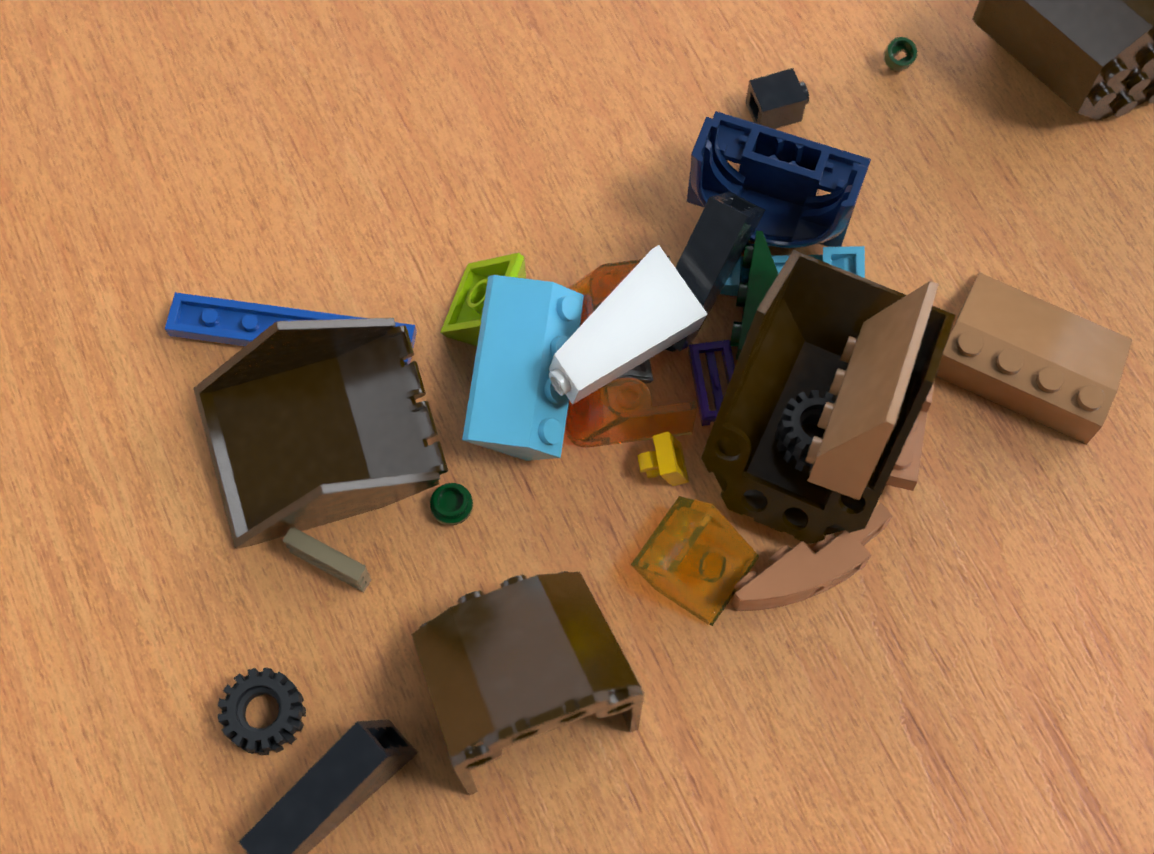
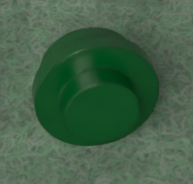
M446 483L433 492L430 499V509L435 519L440 523L457 525L464 522L470 516L473 509V499L468 489L463 485Z

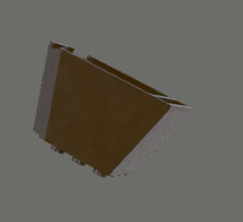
M979 0L972 18L975 24L1077 113L1100 121L1112 115L1116 117L1123 116L1134 109L1136 105L1146 101L1154 103V0Z

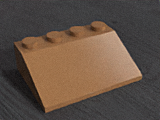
M979 272L950 332L936 377L1087 445L1102 428L1118 391L1132 339Z
M929 281L864 321L857 338L848 337L840 359L848 363L846 371L837 369L829 391L830 394L837 396L834 404L826 401L817 427L825 429L823 437H813L805 462L813 464L808 482L860 500L895 426L939 284Z

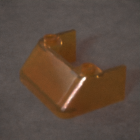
M642 259L600 265L568 287L584 295L580 326ZM635 378L614 379L573 405L569 400L565 429L569 440L583 448L651 440L653 435L667 431L673 436L693 434L697 406L696 401L653 407L650 391L642 381Z

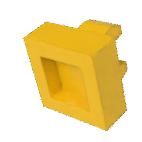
M669 431L653 435L655 451H648L637 455L640 471L646 472L648 478L661 476L672 486L688 483L681 442Z

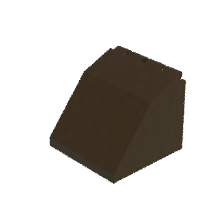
M394 318L276 321L193 388L235 549L284 537L290 528L304 531L380 509L439 485L440 475L448 472V467L441 443L437 441L428 446L427 439L438 435L429 402L422 401L416 403L415 401L425 396L426 392L417 362L413 361L406 366L404 360L414 356L406 326L395 327Z

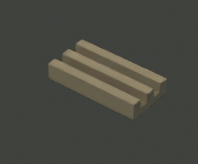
M290 528L282 540L293 555L363 593L372 580L365 565L296 528Z

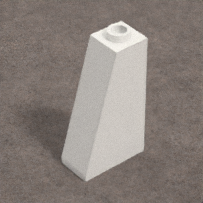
M660 245L651 249L554 354L549 367V379L555 390L561 396L566 394L572 405L697 331L706 318V311Z

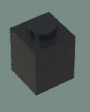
M793 68L749 80L746 105L754 123L776 129L802 121L805 106L809 103V93L806 84L803 81L799 82Z

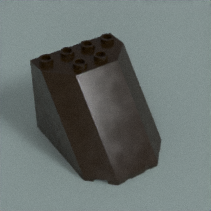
M793 250L756 311L701 456L709 473H714L722 489L720 495L727 509L740 515L745 514L752 517L754 521L779 532L791 534L795 539L804 541L807 544L825 540L826 535L843 530L851 533L865 529L933 386L956 315L932 305L895 426L860 500L808 482L810 467L804 465L802 471L795 469L797 461L793 459L787 463L783 459L786 450L779 452L777 449L778 440L775 439V433L784 408H786L787 403L792 398L796 400L797 395L805 392L808 398L811 390H819V397L824 398L826 391H830L837 369L846 371L848 363L840 359L848 337L857 338L864 321L907 295ZM833 395L831 400L835 402L837 396ZM816 424L802 425L803 431L812 439L814 436L823 437L825 429L817 427Z
M580 571L542 574L526 578V575H518L501 583L500 589L484 594L483 591L468 593L458 599L457 605L448 608L433 620L422 624L416 632L411 634L453 768L469 795L478 792L470 770L498 759L503 755L502 749L594 713H596L598 718H604L622 712L629 732L639 728L644 692Z

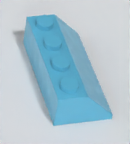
M499 275L488 276L463 441L526 461L561 458L569 399L566 394L561 396L553 387L549 379V367L554 354L580 327L584 300L583 294L550 281Z

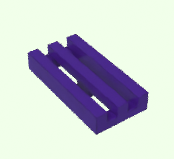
M730 340L691 344L688 348L702 426L710 425V422L715 421L723 401L714 352L721 351L727 385H729L735 369ZM700 353H705L715 411L709 410Z

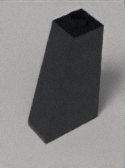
M730 191L709 197L675 267L706 311L707 316L765 212V209ZM700 328L666 350L675 352L676 349L682 351L689 347Z
M389 719L357 721L245 834L239 843L246 850L247 854H308L418 752Z

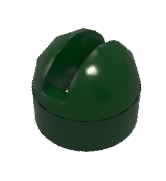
M897 37L886 47L883 60L889 69L893 71L905 70L917 58L916 45L906 37ZM902 51L907 55L899 61L894 58Z

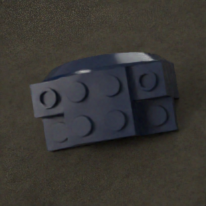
M715 111L713 119L705 118L691 153L687 202L705 207L710 196L730 191L765 209L750 240L754 241L757 230L763 231L769 246L798 248L820 244L827 247H841L871 159ZM727 161L740 164L739 172ZM819 189L830 193L817 196Z

